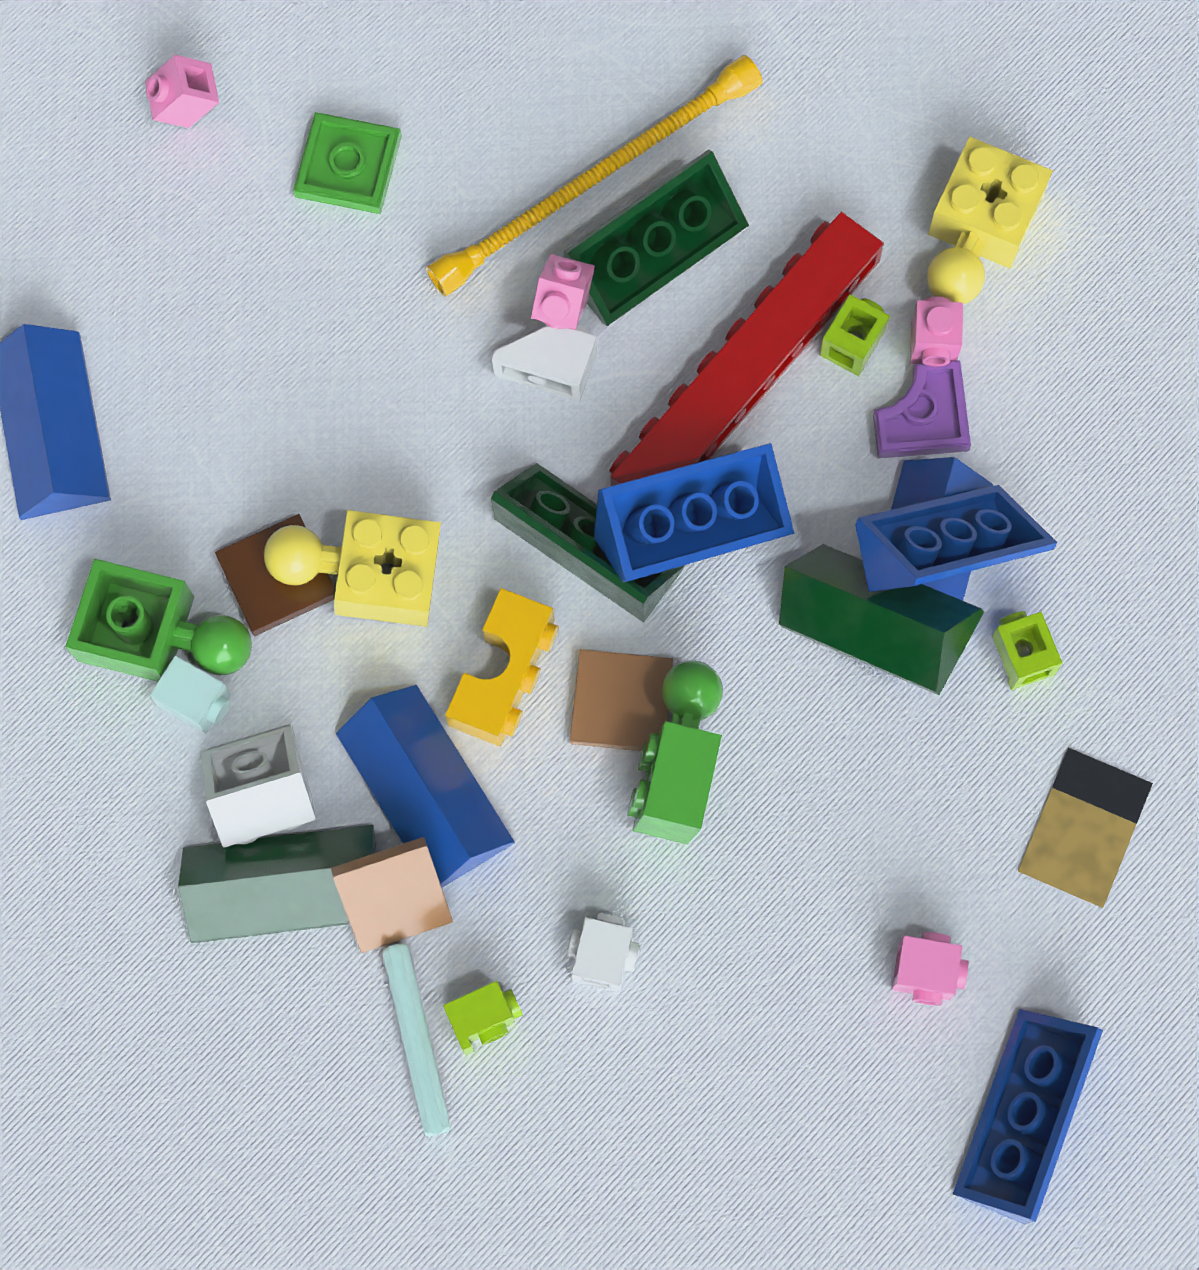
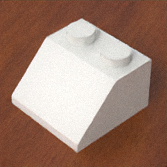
M292 725L201 752L206 803L223 848L234 844H248L261 836L281 830H294L307 822L316 820L311 790Z

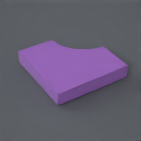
M960 360L950 361L949 364L940 367L927 366L923 363L915 364L912 384L906 395L891 406L874 410L873 420L878 459L968 452L970 450L971 441Z

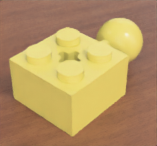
M969 136L934 211L928 233L932 237L955 246L939 252L929 264L927 284L934 297H945L950 299L951 302H962L963 304L975 299L981 292L985 282V270L983 263L979 259L980 256L1011 269L1043 199L1053 170Z
M347 510L342 547L322 545L318 536L310 529L299 525H289L278 529L270 536L264 549V562L269 573L276 580L287 585L307 583L318 573L338 575L334 598L335 615L427 627L441 522ZM385 563L393 564L394 567L391 570V574H383L381 565Z

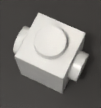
M598 913L596 920L585 917L582 930L573 929L567 957L575 958L572 971L573 981L620 992L625 970L635 971L640 950V943L632 942L633 928L625 927V919L610 914Z

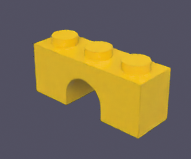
M500 588L482 631L485 643L496 646L508 654L510 657L509 664L502 674L492 679H480L463 673L445 714L449 727L501 747L506 735L514 736L523 714L522 710L517 709L524 692L528 694L533 692L541 672V668L537 667L536 663L542 650L547 652L551 650L559 630V626L554 624L552 607Z

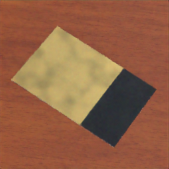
M1068 747L1018 872L1104 908L1153 783Z

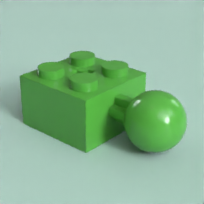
M94 559L65 647L78 662L159 682L174 656H176L178 649L192 652L196 663L208 673L214 675L235 673L247 663L252 651V640L244 624L230 616H213L204 620L199 625L188 623L187 619L193 604L194 595L185 581ZM135 617H138V620L132 626H123L125 622L132 623L135 620Z
M696 660L681 662L675 665L664 678L662 698L665 706L672 713L671 722L665 721L657 734L650 733L647 743L644 742L638 770L644 771L645 776L644 780H639L637 788L633 789L627 816L635 818L633 832L688 845L702 828L722 735L700 730L699 725L701 720L708 718L718 709L723 697V685L718 673L704 662Z

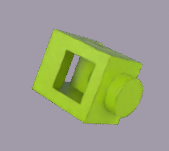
M850 294L823 337L820 356L859 377L884 335L890 315L884 313L883 308L876 302L867 298L860 300ZM856 332V333L861 334L862 337H863V340L860 339V338H858V337H856L855 335H853V334H851V333Z
M1019 611L1002 618L999 621L1000 626H997L992 635V639L1008 675L1010 689L1014 690L1055 676L1063 662L1042 611L1027 616L1026 611ZM1015 645H1026L1030 650V655L1025 657L1019 656Z
M497 981L443 1005L466 1056L475 1052L471 1042L480 1039L482 1045L492 1043L509 1034L507 1026L515 1023L514 1019L523 1016L512 989L502 992Z

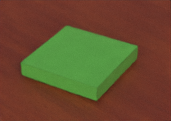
M315 112L293 190L295 198L381 214L402 137L401 129Z

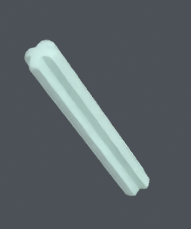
M406 944L391 945L383 949V957L423 1132L426 1136L433 1137L450 1131V1122L410 950Z

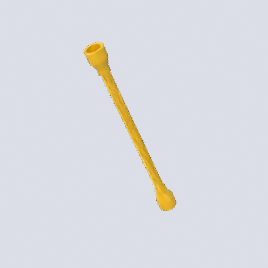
M742 55L724 67L715 82L706 87L704 93L695 97V100L692 99L686 103V106L683 105L677 109V112L674 111L672 115H668L663 121H659L654 127H650L645 133H641L636 139H632L631 142L613 152V155L610 154L608 158H604L599 164H595L590 170H586L585 173L568 182L567 186H562V189L559 188L553 192V195L550 194L548 198H544V201L535 204L534 207L530 208V211L526 210L525 213L517 216L516 220H511V223L508 222L506 226H502V229H498L497 232L489 235L488 239L485 238L483 242L480 241L478 245L472 244L462 251L445 254L425 267L431 281L444 297L448 296L464 285L473 271L484 263L486 257L494 254L495 250L499 251L500 247L503 248L505 244L508 245L509 241H514V238H518L523 232H527L528 229L536 226L537 222H542V219L545 220L551 216V213L554 214L556 210H560L565 204H569L574 198H578L579 195L587 192L588 188L591 189L593 186H596L597 182L600 183L602 179H606L611 173H615L620 167H624L625 164L630 163L634 158L639 157L643 152L648 151L652 146L666 139V136L669 137L675 133V130L678 131L680 127L682 128L684 124H688L689 121L691 122L693 118H697L698 115L700 116L707 109H710L712 106H719L727 100L744 97L762 85L763 80L759 69L751 58L747 55Z

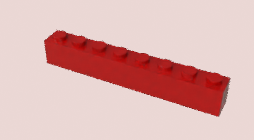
M842 211L831 223L824 221L814 232L810 240L812 245L803 256L800 253H796L786 264L782 272L784 277L776 287L768 285L761 292L754 303L756 309L748 319L745 320L741 317L733 324L725 337V340L728 342L718 353L712 350L705 356L697 368L699 375L689 386L683 383L677 388L668 402L670 408L660 420L657 417H653L645 425L639 435L641 441L633 451L629 453L625 450L616 458L609 470L612 474L610 476L611 486L709 460L845 303L848 296L852 295L877 266L881 259L884 242Z

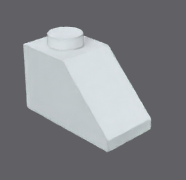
M577 325L576 330L569 328L556 329L546 326L495 350L492 357L494 375L580 402L597 356V336L591 335L589 330Z

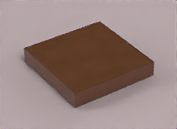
M300 514L294 515L215 552L254 637L320 607L335 598L336 590L329 575L326 573H318L312 580L301 585H287L276 580L266 568L264 562L266 542L275 531L289 525L305 527Z

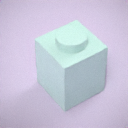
M174 656L150 694V697L159 708L207 734L212 724L218 725L224 719L231 704L230 700H228L231 693L223 682L177 656Z

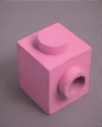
M174 55L145 81L146 95L149 99L152 119L155 121L190 128L219 103L211 63Z
M550 254L538 280L531 318L543 321L552 328L576 330L587 304L595 266Z
M930 297L924 301L917 300L911 321L910 364L923 363L927 366L940 367L949 364L950 361H957L962 347V302H951L950 299L945 297Z
M922 932L921 938L904 935L898 944L892 990L913 994L912 1001L916 1003L941 1006L942 999L950 1000L956 995L957 988L963 990L965 988L969 961L961 959L962 945L951 944L950 936L935 932Z

